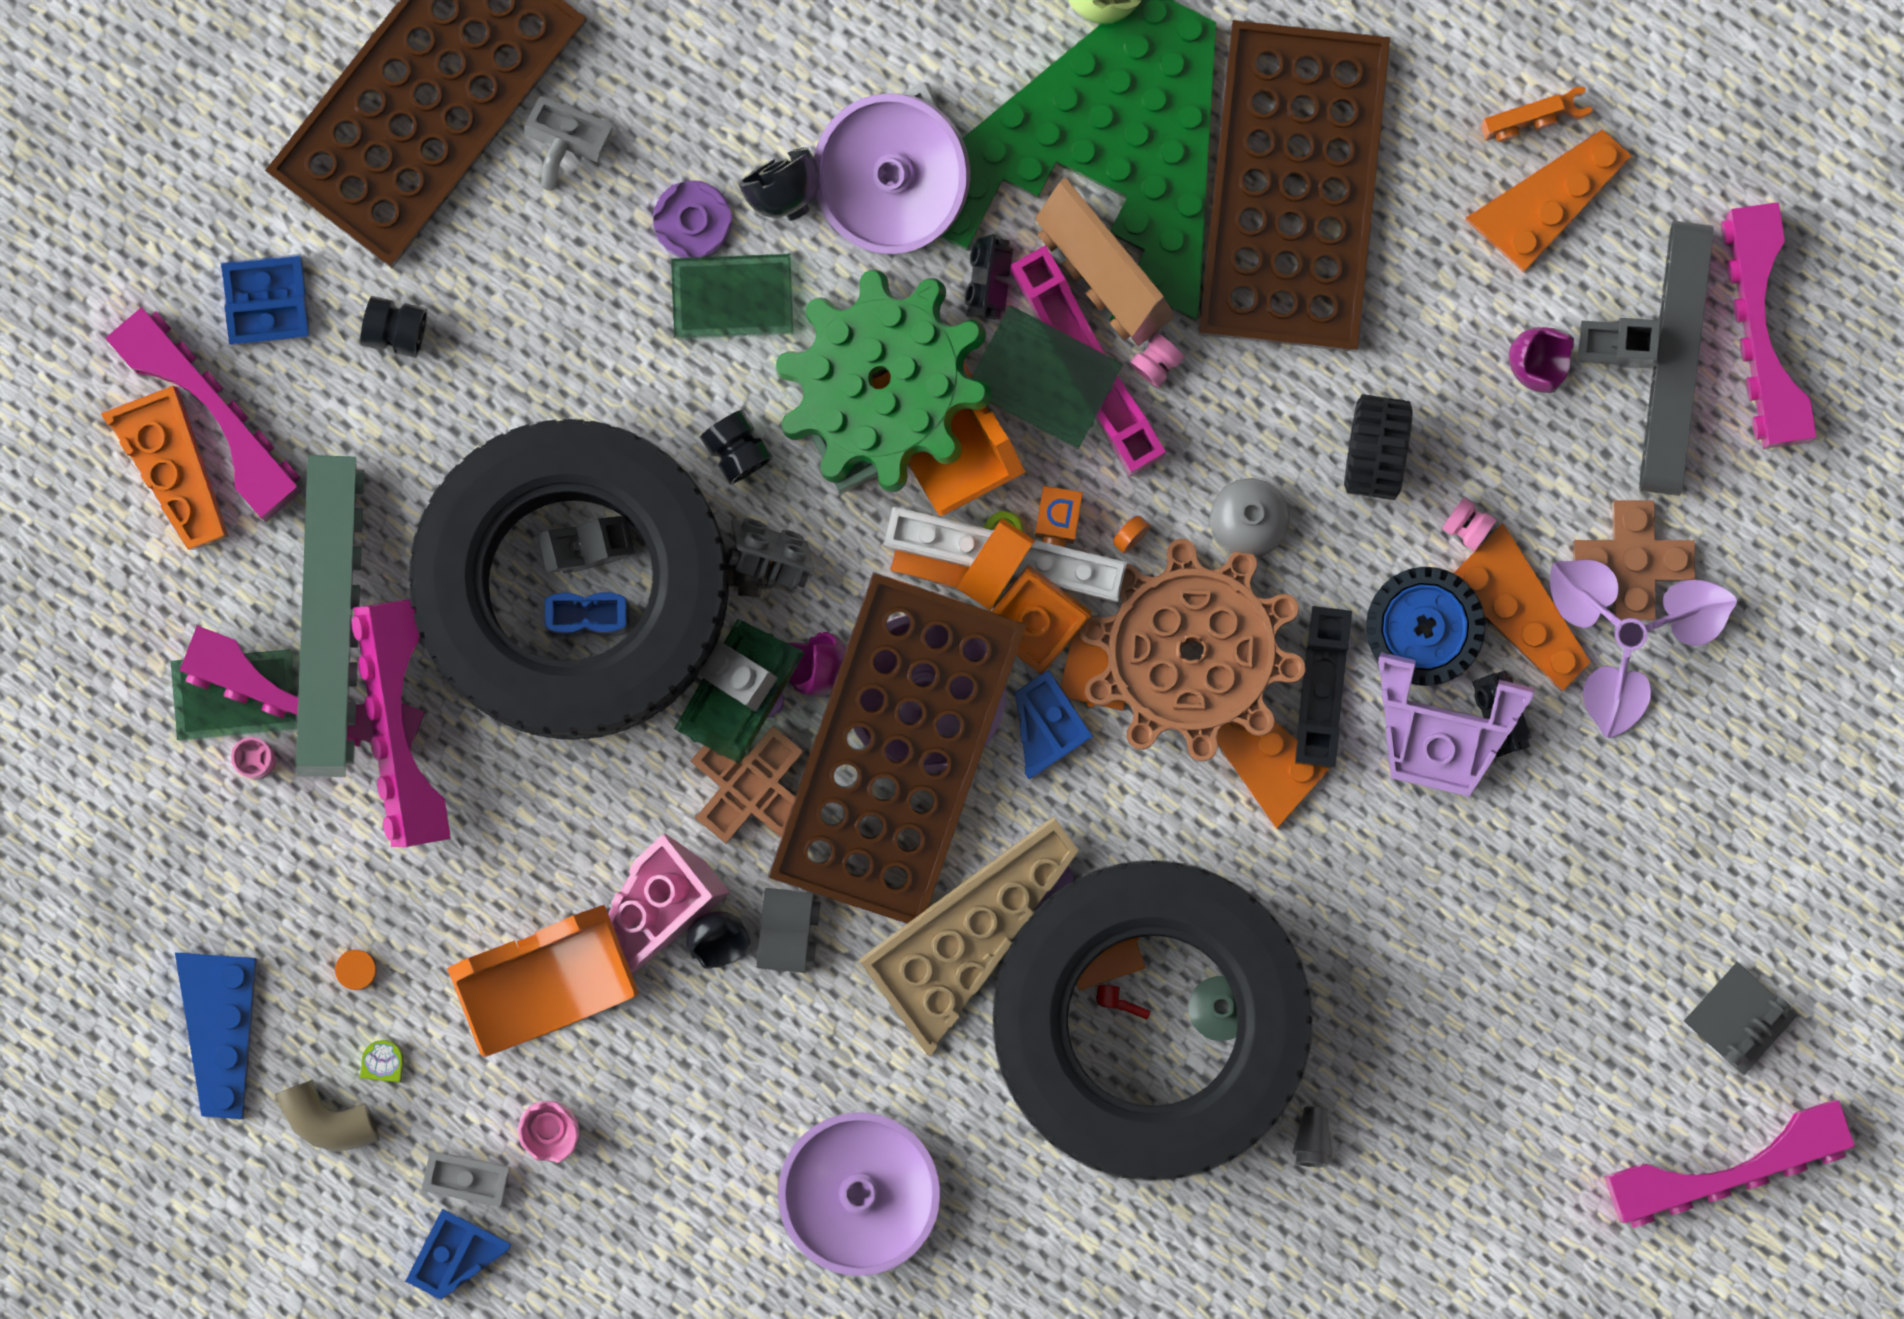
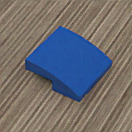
M302 254L221 263L229 345L309 337Z

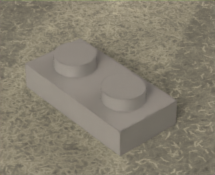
M721 641L718 642L698 673L699 676L755 712L778 679Z
M431 1150L421 1190L502 1207L510 1167Z

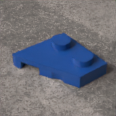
M1047 670L1015 692L1020 719L1021 743H1023L1025 775L1028 779H1032L1094 737L1050 670Z
M442 1209L405 1282L442 1300L511 1248L512 1243Z

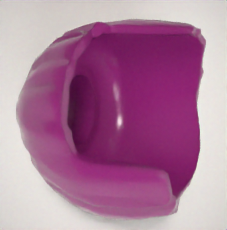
M1534 327L1521 333L1512 342L1508 352L1511 370L1516 379L1532 391L1555 393L1568 375L1571 353L1574 347V337L1562 330L1550 327Z
M819 632L815 637H811L807 643H784L780 654V661L785 678L797 692L803 695L819 697L830 694L845 654L846 646L839 637L829 632Z

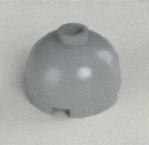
M1255 478L1235 480L1225 486L1214 499L1209 516L1212 534L1222 548L1230 553L1253 554L1255 557H1262L1277 548L1287 533L1290 521L1288 504L1281 492L1267 481Z

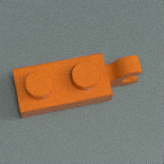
M1575 87L1566 94H1557L1484 118L1480 126L1485 140L1496 137L1498 143L1508 141L1520 135L1519 129L1531 125L1534 126L1535 130L1548 128L1558 123L1556 117L1561 116V114H1567L1574 119L1588 117L1593 111L1591 106L1578 109L1573 103L1575 97L1585 94V87Z

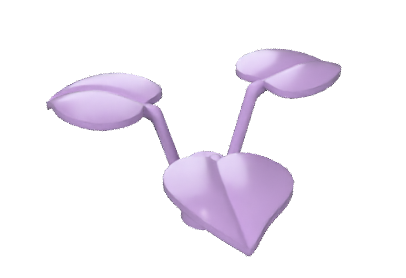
M1593 560L1557 561L1552 565L1550 573L1552 598L1562 617L1575 626L1587 628L1594 625L1600 614H1603L1616 626V642L1624 649L1620 670L1612 666L1600 667L1588 676L1583 688V699L1586 709L1606 738L1615 737L1630 729L1648 708L1651 698V686L1648 678L1641 672H1627L1631 652L1640 649L1645 644L1648 636L1647 632L1672 622V633L1680 642L1691 646H1701L1711 642L1722 632L1732 610L1737 604L1736 597L1717 584L1702 580H1685L1670 587L1663 596V606L1669 615L1644 625L1636 618H1626L1621 621L1606 608L1614 603L1617 598L1618 583L1614 573L1603 563Z

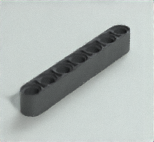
M1672 221L1670 227L1659 320H1661L1658 365L1653 367L1639 479L1640 491L1680 496L1682 492L1714 233L1712 225Z

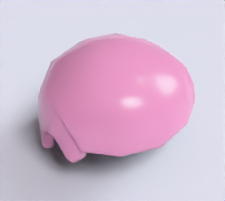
M540 1101L534 1103L522 1114L518 1134L521 1146L535 1160L559 1163L575 1151L580 1137L578 1118L571 1108L557 1101Z

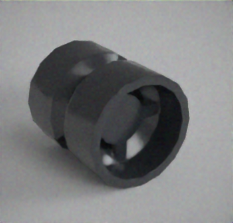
M371 296L362 322L360 345L382 351L389 345L393 347L395 354L417 358L425 333L427 308L407 303L397 308L393 300Z
M743 410L736 411L723 418L700 436L711 456L720 457L718 467L730 485L745 479L765 466L773 458L763 440L752 436L755 428Z

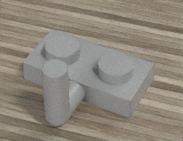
M539 96L525 123L524 134L551 144L544 160L541 179L542 188L549 191L556 188L560 163L566 151L598 162L612 134L613 123Z

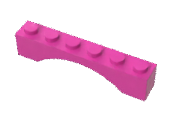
M1779 202L1734 208L1727 213L1726 221L1721 222V233L1724 244H1730L1733 260H1728L1727 270L1730 283L1737 284L1739 299H1734L1733 305L1735 319L1737 323L1743 322L1745 338H1740L1741 357L1743 362L1749 361L1751 377L1746 378V389L1749 400H1755L1758 416L1752 418L1754 436L1756 440H1762L1763 449L1810 443L1817 438L1811 399L1793 382L1781 366L1771 345L1766 326L1765 296L1767 281L1774 260L1785 242Z
M1046 245L1011 264V275L1129 478L1164 459L1165 449L1104 353L1073 296L1065 277Z
M141 307L105 339L137 374L158 377L176 384L196 396L207 406L221 426L229 444L234 465L235 489L259 517L267 522L302 492L296 484L301 477L286 460L279 465L270 455V452L275 447L260 430L253 435L244 425V422L249 417L234 400L228 405L218 395V392L223 387L208 370L202 375L192 365L197 357L182 340L177 345L172 342L166 335L171 330V327L158 312L155 311L149 315Z
M410 599L354 607L355 616L352 619L353 634L359 640L361 657L358 660V669L361 678L365 680L367 697L364 702L365 712L368 719L372 722L374 735L371 739V751L373 757L378 761L380 777L377 780V789L380 798L384 800L386 811L383 828L387 839L390 840L391 847H410L451 839L445 799L429 784L417 767L408 747L403 728L401 707L403 681L410 657L420 640L413 616L416 611L415 608L411 607Z
M196 626L180 667L181 672L188 674L185 682L206 690L209 689L211 683L226 688L223 696L243 704L247 703L248 698L263 702L262 711L283 719L286 712L298 716V698L279 689L263 677L247 659L235 639L201 626ZM401 703L403 728L408 747L411 751L425 712ZM364 704L356 705L355 726L348 725L347 740H355L356 747H360L362 740L371 743V739L374 737L372 722L366 715Z
M1831 1100L1795 1112L1784 1130L1768 1147L1750 1160L1730 1169L1708 1174H1680L1668 1172L1648 1164H1639L1606 1175L1604 1178L1619 1222H1630L1632 1228L1654 1222V1213L1668 1209L1670 1215H1675L1694 1208L1693 1200L1707 1196L1708 1202H1714L1731 1196L1730 1188L1745 1183L1747 1190L1770 1183L1768 1175L1783 1171L1785 1177L1808 1170L1806 1163L1819 1158L1822 1159L1823 1164L1847 1157L1844 1150L1855 1147L1839 1100Z

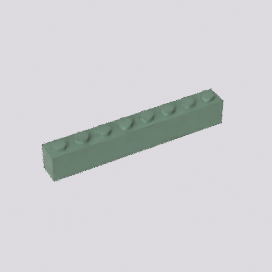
M308 455L296 743L297 776L346 777V765H354L355 740H347L348 725L355 726L356 701H349V686L357 687L358 664L357 662H350V648H358L359 640L353 634L351 618L352 609L360 607V585H353V570L361 571L362 547L354 546L355 532H362L363 508L355 507L356 494H364V470H357L356 457Z

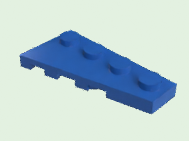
M175 952L201 1117L244 1119L257 958Z

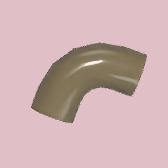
M313 1079L275 1094L281 1111L293 1131L314 1147L339 1152L362 1148L378 1142L380 1139L372 1113L366 1103L344 1111L330 1110L321 1101Z

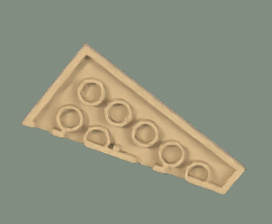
M1051 817L858 960L929 1058L937 1049L938 1042L948 1028H952L960 1017L959 1013L971 996L978 992L1011 946L1012 939L1023 924L1032 916L1033 910L1048 890L1052 889L1078 853V849L1054 817Z

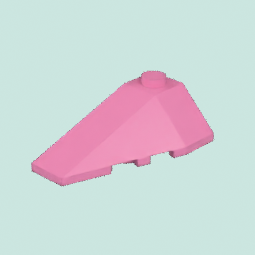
M667 834L659 837L635 859L629 870L630 875L621 891L616 893L611 902L613 906L608 913L631 974H634L685 933L697 918L708 914L731 893L706 861Z

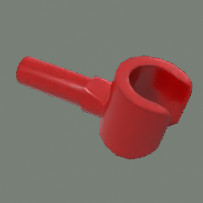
M1098 985L1096 1001L1099 1006L1124 1010L1145 1020L1149 1018L1150 1010L1125 1000H1119L1120 987Z

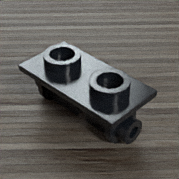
M992 234L977 238L976 243L973 245L970 253V264L973 266L972 278L965 291V304L968 305L967 317L985 314L987 319L1000 320L1001 313L1005 312L1008 284L995 282L996 276L1010 277L1013 249L1010 248V240L996 239V235Z
M1506 670L1472 681L1476 704L1486 719H1490L1499 680L1513 683V678H1508ZM1523 712L1511 733L1508 734L1499 748L1496 757L1531 747L1528 739H1531L1532 736Z

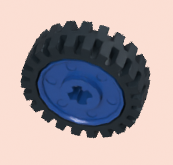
M1416 567L1398 573L1381 586L1368 610L1366 632L1369 646L1377 661H1379L1381 652L1416 660L1411 684L1430 686L1443 684L1455 679L1473 664L1484 643L1486 622L1482 604L1477 594L1466 581L1456 574L1441 568ZM1425 615L1427 620L1431 617L1435 619L1437 625L1432 628L1434 633L1432 637L1427 638L1425 633L1419 635L1416 632L1415 627L1420 624L1419 616Z

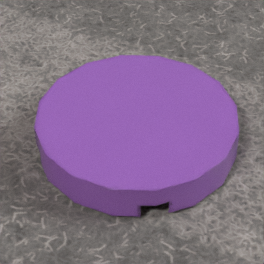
M692 180L670 186L660 195L654 207L653 227L658 241L669 253L681 259L699 260L713 255L725 244L731 232L732 214L727 199L716 187L703 181Z

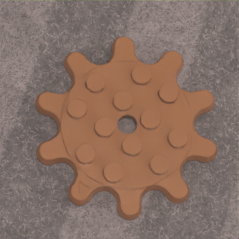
M1177 539L1167 548V567L1159 576L1146 577L1134 566L1127 564L1120 590V597L1122 599L1120 610L1111 617L1091 616L1079 630L1080 637L1086 644L1102 648L1109 658L1106 670L1088 681L1085 693L1088 700L1095 705L1101 706L1120 700L1131 706L1134 716L1126 734L1127 740L1133 748L1138 750L1150 748L1162 732L1176 730L1185 736L1189 755L1197 761L1205 762L1215 756L1218 747L1217 734L1225 724L1239 723L1255 736H1265L1273 729L1275 723L1274 715L1263 702L1264 690L1274 682L1296 683L1305 674L1303 659L1296 654L1282 651L1277 646L1275 640L1279 628L1297 617L1299 606L1296 599L1289 594H1280L1269 599L1257 597L1252 592L1250 582L1257 569V560L1253 554L1234 552L1224 566L1217 570H1208L1199 564L1194 544L1187 539ZM1192 641L1200 643L1204 648L1201 659L1191 661L1183 658L1181 655L1182 647Z

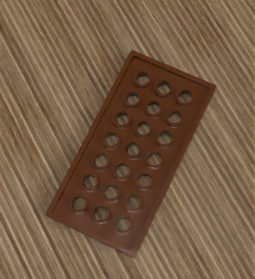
M399 0L265 170L266 173L392 269L587 22L584 15L564 0H511L509 8L504 12H494L489 8V0H450L455 4V12L450 18L445 20L438 19L433 14L435 4L441 0ZM534 16L542 21V29L537 35L526 36L520 31V24L526 17ZM475 23L483 25L487 30L484 40L479 43H470L465 39L464 33L469 25ZM416 31H425L431 36V42L424 50L417 51L409 46V38ZM504 47L513 48L518 53L516 63L510 67H502L496 63V54ZM454 54L462 59L461 69L455 74H445L440 70V62L447 55ZM396 61L403 63L406 66V74L403 79L392 82L385 78L384 71L388 64ZM486 78L493 83V91L488 97L477 98L471 93L472 84L477 79ZM430 85L437 89V99L431 105L424 106L416 101V92L420 87ZM371 92L379 94L382 98V104L377 111L367 113L360 108V100L365 94ZM462 109L469 114V121L464 128L452 129L447 125V117L451 111ZM401 116L408 117L413 121L412 131L403 137L396 136L391 131L392 122ZM346 123L354 125L357 128V136L353 142L342 144L336 140L335 134L339 126ZM431 140L440 141L444 145L442 157L434 161L427 160L422 154L424 145ZM376 147L384 148L389 154L387 163L379 168H374L367 164L369 151ZM322 154L330 156L333 165L327 174L317 175L312 172L311 163L316 156ZM407 171H413L420 177L419 186L411 192L402 191L398 187L399 177ZM352 178L359 179L364 184L363 193L356 199H348L342 193L344 183ZM383 202L391 203L395 207V216L387 223L377 222L373 216L375 207Z
M1232 20L1198 335L1357 352L1390 37ZM1262 55H1271L1277 59L1279 68L1275 73L1265 75L1257 69V59ZM1302 59H1310L1316 63L1318 74L1311 79L1301 78L1296 72V64ZM1343 63L1353 65L1357 70V79L1352 83L1340 82L1335 75L1337 66ZM1261 93L1271 96L1275 103L1274 109L1266 114L1258 113L1252 106V99ZM1298 98L1310 100L1314 106L1313 114L1307 118L1297 117L1291 108L1293 101ZM1338 102H1345L1352 107L1353 118L1347 122H1338L1331 114V107ZM1256 132L1266 134L1270 139V148L1262 153L1254 152L1248 145L1249 136ZM1293 137H1303L1310 145L1309 153L1303 157L1293 156L1288 151V141ZM1334 141L1345 143L1349 148L1348 158L1343 161L1332 160L1327 154V146ZM1252 171L1262 173L1266 179L1265 188L1258 192L1248 190L1244 185L1245 175ZM1289 176H1299L1305 182V192L1299 196L1289 195L1284 190V180ZM1329 180L1341 182L1345 187L1344 197L1339 200L1328 199L1323 193V185ZM1247 210L1256 211L1262 218L1261 227L1255 231L1244 229L1239 221L1240 215ZM1290 214L1298 217L1302 224L1301 231L1295 235L1283 233L1279 227V220L1283 216ZM1333 219L1337 221L1341 227L1340 236L1332 240L1322 237L1319 232V224L1323 220ZM1243 249L1252 250L1258 257L1257 266L1251 270L1241 269L1236 264V254ZM1290 254L1294 256L1298 264L1296 271L1292 274L1280 273L1275 267V259L1279 255ZM1321 258L1333 260L1337 266L1336 275L1329 279L1319 277L1314 268L1316 261ZM1240 288L1249 290L1254 297L1253 305L1247 309L1235 307L1231 301V294L1235 290ZM1277 293L1288 294L1293 300L1292 310L1285 314L1277 313L1271 306V298ZM1317 297H1325L1330 300L1333 305L1332 314L1326 318L1316 317L1310 308L1312 300Z
M873 572L768 873V878L906 924L927 910L1021 643L1026 623ZM896 612L905 613L910 619L908 630L899 635L893 634L887 629L889 616ZM940 625L948 631V639L943 646L931 647L926 643L925 633L931 626ZM979 638L985 642L986 652L981 659L970 660L964 656L963 647L969 639ZM883 650L893 652L897 658L895 668L886 673L878 671L873 664L876 654ZM926 663L934 668L935 677L930 684L918 685L912 680V671L918 664ZM965 676L972 681L973 690L969 696L956 698L951 694L950 684L956 677ZM871 688L879 690L884 697L881 707L873 711L866 710L860 703L862 693ZM913 701L921 706L922 714L918 721L905 723L899 718V709L905 702ZM951 714L959 719V730L952 736H943L937 731V722L943 715ZM854 727H864L870 732V741L863 748H853L847 742V735ZM899 739L908 745V754L901 761H892L885 754L886 746L892 740ZM933 752L943 754L947 761L945 769L938 774L928 773L923 766L926 756ZM841 765H851L857 771V779L850 786H840L834 780V773ZM886 777L895 783V792L890 798L879 799L872 793V786L879 778ZM920 790L928 791L933 796V805L925 812L915 811L910 805L912 795ZM828 803H837L843 807L844 816L840 822L828 824L821 818L822 808ZM873 815L882 821V829L878 835L866 837L859 831L860 821L866 816ZM906 828L915 829L920 834L919 844L911 850L903 849L897 843L899 833ZM815 841H824L831 847V854L827 860L815 862L808 856L809 846ZM856 853L865 855L869 860L868 869L860 875H854L846 869L847 859ZM893 866L902 867L907 872L906 882L896 888L888 886L884 881L885 872Z

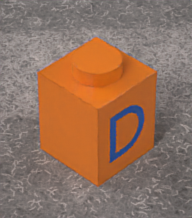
M1043 486L1035 537L1042 538L1044 543L1065 547L1066 543L1074 544L1083 492Z

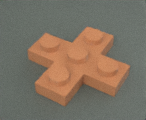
M1614 500L1613 540L1573 541V561H1598L1609 567L1616 576L1618 595L1614 601V615L1621 621L1626 618H1636L1640 621L1656 620L1655 581L1695 580V540H1655L1654 500Z
M774 726L769 729L747 756L715 731L690 762L721 788L695 819L725 844L731 840L752 814L781 838L795 796L780 785L779 781L804 752Z

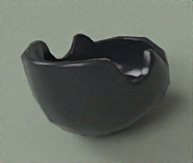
M715 911L697 918L687 931L686 946L692 959L697 958L705 969L723 967L738 960L747 952L751 944L750 937L741 920L729 912Z

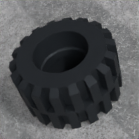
M1362 394L1357 400L1344 478V486L1348 494L1395 500L1398 497L1403 484L1412 427L1413 409L1410 401Z

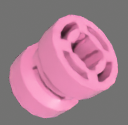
M1155 333L1147 341L1146 350L1143 353H1137L1129 364L1147 382L1159 389L1167 380V372L1171 368H1177L1185 357L1170 341L1162 335Z
M1464 496L1441 529L1451 536L1458 535L1463 539L1464 545L1474 552L1497 519L1489 513H1481L1476 510L1475 504ZM1468 518H1471L1472 520L1469 523V525L1466 528H1464L1463 525L1466 523Z
M248 737L236 743L232 749L231 761L237 772L247 778L256 780L262 779L272 772L275 767L276 756L273 748L268 743L259 738Z

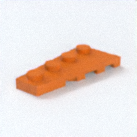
M1601 129L1467 216L1465 221L1524 273L1632 155Z
M171 386L100 413L107 425L111 426L120 441L118 442L125 453L131 457L141 473L140 476L147 487L155 494L161 504V509L188 550H195L229 537L178 387Z
M1502 523L1454 574L1466 581L1477 594L1484 610L1485 619L1562 692L1591 661Z
M1277 722L1274 723L1271 732L1265 736L1252 735L1239 723L1225 724L1218 731L1217 745L1265 812L1272 825L1277 829L1329 768L1295 764L1297 740Z

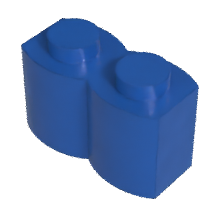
M610 592L596 593L586 598L573 593L554 594L545 598V628L550 633L562 637L579 636L588 631L600 636H617L629 631L628 601L625 597Z

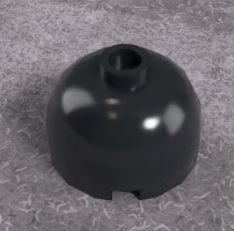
M808 147L787 152L791 160L783 159L775 163V159L742 179L743 183L739 184V188L753 210L762 216L774 219L787 216L789 221L796 220L810 211L807 204L817 196L820 188V172Z

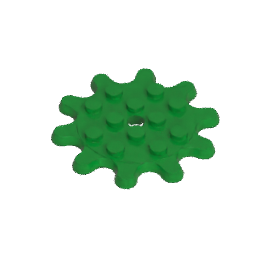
M872 269L866 271L861 276L859 298L849 309H838L832 302L822 297L815 298L808 303L805 311L806 318L816 331L813 345L804 352L787 351L781 354L776 361L778 375L784 380L798 383L804 392L800 405L782 419L781 428L784 435L791 440H800L811 434L820 435L824 438L827 449L820 465V472L828 482L838 483L843 481L855 464L867 461L876 467L879 485L888 492H897L907 482V464L914 454L928 452L942 464H952L961 456L962 444L951 430L952 418L962 409L981 410L992 399L990 386L982 380L968 377L963 368L966 356L984 343L986 331L983 325L976 320H968L956 326H949L943 323L940 318V308L946 297V287L939 279L927 278L919 284L916 291L910 297L897 299L891 295L887 276L880 270ZM883 369L889 370L891 374L889 384L883 389H875L873 386V373L876 374Z

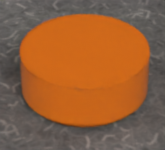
M1141 516L1133 517L1116 534L1113 539V545L1122 554H1126L1146 535L1151 525Z
M350 950L342 954L337 960L335 974L340 984L351 990H362L370 986L375 980L377 966L373 957L367 952Z

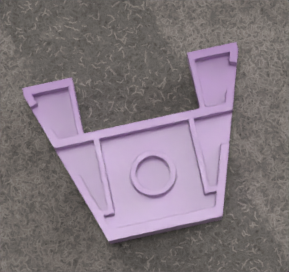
M1381 652L1378 665L1381 674V692L1385 711L1391 778L1470 797L1506 737L1511 733L1522 712L1532 700L1535 688L1499 680L1490 719L1409 701L1408 695L1416 660Z

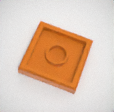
M1029 564L990 610L991 612L1026 623L1016 656L1039 674H1043L1091 617L1092 613Z

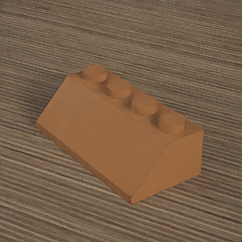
M1067 178L1059 182L1035 218L1042 228L1037 235L1051 253L1058 248L1064 255L1066 260L1061 265L1075 282L1082 278L1091 288L1085 294L1099 311L1106 307L1114 316V319L1109 323L1122 340L1125 341L1131 337L1136 345L1140 346L1176 316L1164 296Z

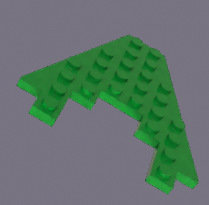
M1140 0V4L1124 19L1110 24L1098 25L962 138L970 162L969 192L959 217L940 238L967 251L1003 181L1039 198L1055 165L1058 164L1126 198L1110 232L1114 237L1144 251L1137 265L1164 296L1172 310L1196 321L1199 314L1216 21L1173 0ZM1111 315L1109 322L1114 319L1113 315Z

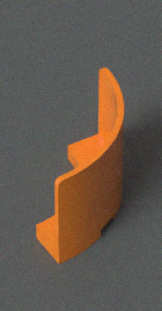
M964 360L963 368L966 375L974 379ZM889 370L873 378L875 389H883L889 384L891 379ZM987 407L981 410L962 409L952 418L951 430L962 444V453L956 462L942 464L928 452L916 453L911 457L912 460L908 461L919 484L939 516L946 515L1026 473L1010 439L1000 426L993 412H989Z
M605 905L572 915L560 922L536 931L534 935L517 941L519 947H517L514 940L466 958L447 968L478 1050L483 1057L548 1034L638 995L637 986Z

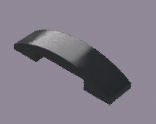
M1312 606L1305 656V674L1302 681L1295 764L1327 768L1336 767L1342 692L1352 619L1351 610Z

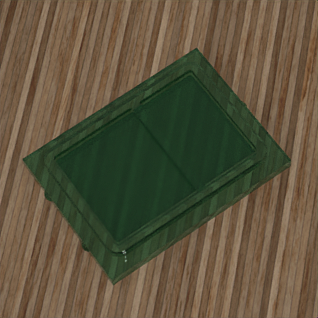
M1010 305L990 343L986 345L985 352L971 378L982 380L990 386L992 390L991 404L1079 449L1087 432L1093 427L1094 419L1108 393L1112 391V385L1123 364Z
M737 619L724 644L761 666L778 679L755 712L703 678L674 730L689 737L691 741L698 742L715 751L717 755L725 756L741 764L802 659L804 652L774 637L772 633H766Z

